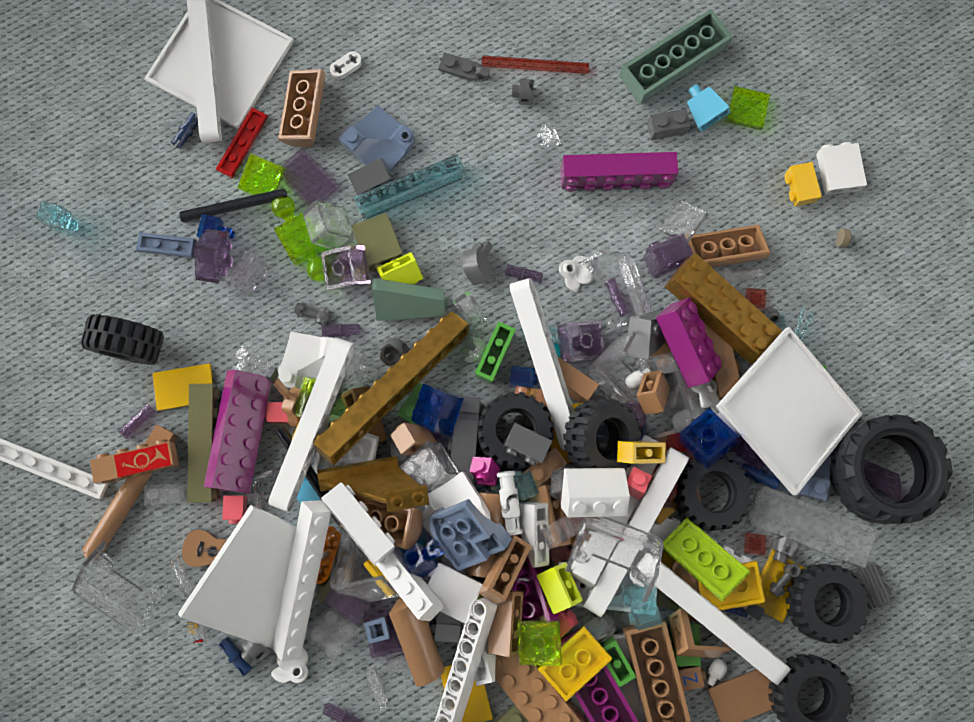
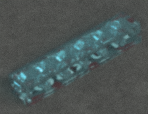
M458 154L353 198L363 221L465 179V169Z

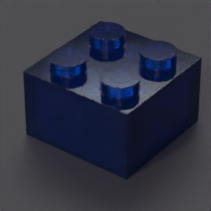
M423 383L411 421L432 432L452 436L464 398L443 388Z
M710 408L679 433V442L706 469H709L734 447L738 439V435Z

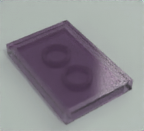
M303 148L299 149L275 171V174L312 211H315L340 188V185Z

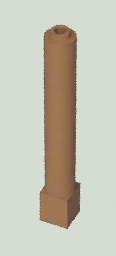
M156 425L145 444H148V446L155 445L156 441L168 439V441L174 443L178 435L163 426ZM153 473L125 479L82 548L83 556L93 561L95 558H101Z

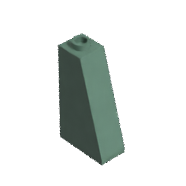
M378 278L373 279L372 291L377 321L445 316V309L449 308L448 297H444L443 289Z

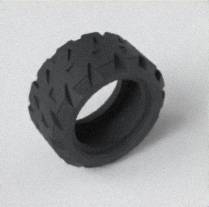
M896 414L893 416L884 415L860 422L848 431L834 449V454L831 455L830 472L833 477L830 478L834 492L842 498L840 502L850 512L857 514V517L871 523L905 524L923 520L924 517L932 515L942 505L941 501L948 496L952 484L948 480L952 476L953 471L951 458L946 459L947 447L939 436L934 437V430L922 421L915 422L912 417ZM880 438L899 444L908 453L914 466V481L910 491L905 497L895 503L878 496L869 486L864 474L866 453L870 446Z

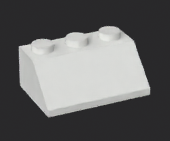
M624 468L564 469L561 508L567 517L628 516L630 495Z

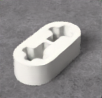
M352 51L335 61L330 66L332 77L341 80L357 70L362 64L360 54ZM350 58L356 59L357 63L351 62ZM335 69H341L342 73L339 74Z

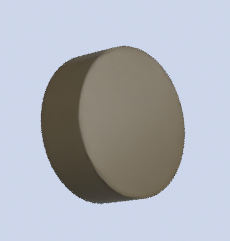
M841 228L837 234L836 246L846 248L851 241V231Z

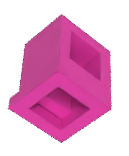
M473 457L470 473L476 478V484L496 486L497 473H499L500 467L492 458Z

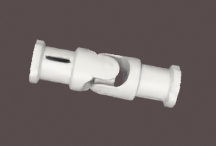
M515 471L497 473V477H500L501 485L499 493L502 518H505L506 531L509 535L523 533L519 523L520 508L518 491L514 483Z

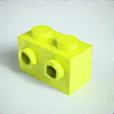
M411 252L377 267L381 279L414 285L423 279Z
M566 562L536 575L553 614L583 601Z

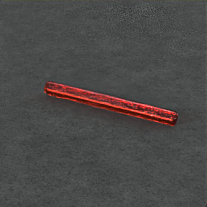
M483 55L481 61L484 67L588 74L589 63L488 55Z

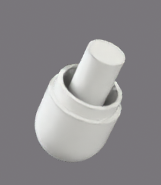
M648 368L642 372L638 370L627 376L625 381L627 387L630 389L639 388L644 373L650 372Z
M715 659L708 669L710 676L706 683L713 687L717 680L723 679L727 671V664L724 660Z

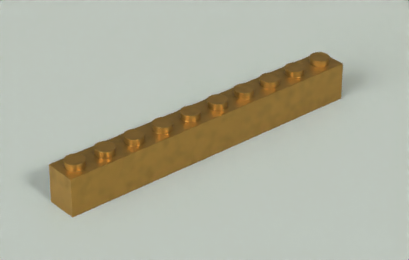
M452 311L447 316H443L434 328L428 330L424 338L418 340L408 353L403 354L394 366L388 368L386 374L381 379H377L367 392L362 393L352 406L346 408L344 414L339 419H335L324 433L316 437L313 442L316 451L334 466L470 334L469 323Z

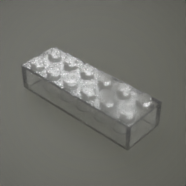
M765 486L757 487L752 506L745 521V524L780 538L786 537L797 542L800 546L858 568H866L877 530Z

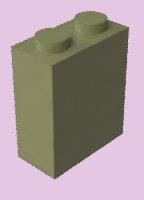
M387 213L351 226L369 271L373 270V272L378 271L377 267L403 256Z

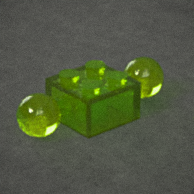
M280 196L274 198L271 202L272 213L276 217L284 219L285 222L273 229L289 258L295 266L307 260L306 272L311 280L315 282L326 280L331 272L330 265L325 259L318 258L316 254L328 247L309 213L305 211L295 217L293 214L295 203L291 197Z

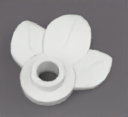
M577 256L573 260H565L560 264L559 272L565 278V285L571 291L577 292L580 284H590L594 281L592 272L587 268L591 263L589 258ZM567 266L571 267V272L567 270Z
M711 379L710 382L691 387L694 392L699 394L701 408L711 406L714 413L719 411L716 407L720 401L716 394L717 385L715 381Z
M302 648L300 659L281 661L277 656L279 667L271 672L272 677L281 683L289 681L302 683L308 676V668L306 666L308 654L306 650ZM300 669V674L295 676V671Z

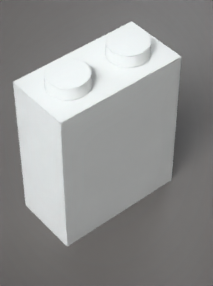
M845 142L838 146L828 144L822 146L816 155L824 195L861 191L867 186L858 143L851 144V142Z
M441 562L437 566L433 564L428 574L431 577L428 586L444 605L440 611L465 623L470 605L477 600L483 583Z

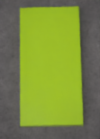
M688 518L660 544V547L722 602L750 574V570Z

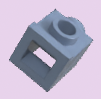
M387 616L364 623L369 644L389 639L392 636Z

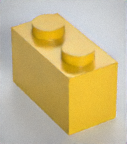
M813 162L789 167L785 173V182L790 186L789 198L794 202V206L816 203L822 196Z
M618 441L617 462L632 464L665 463L666 443Z

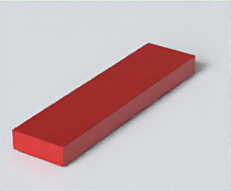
M251 107L217 165L216 171L233 179L268 119L267 114Z

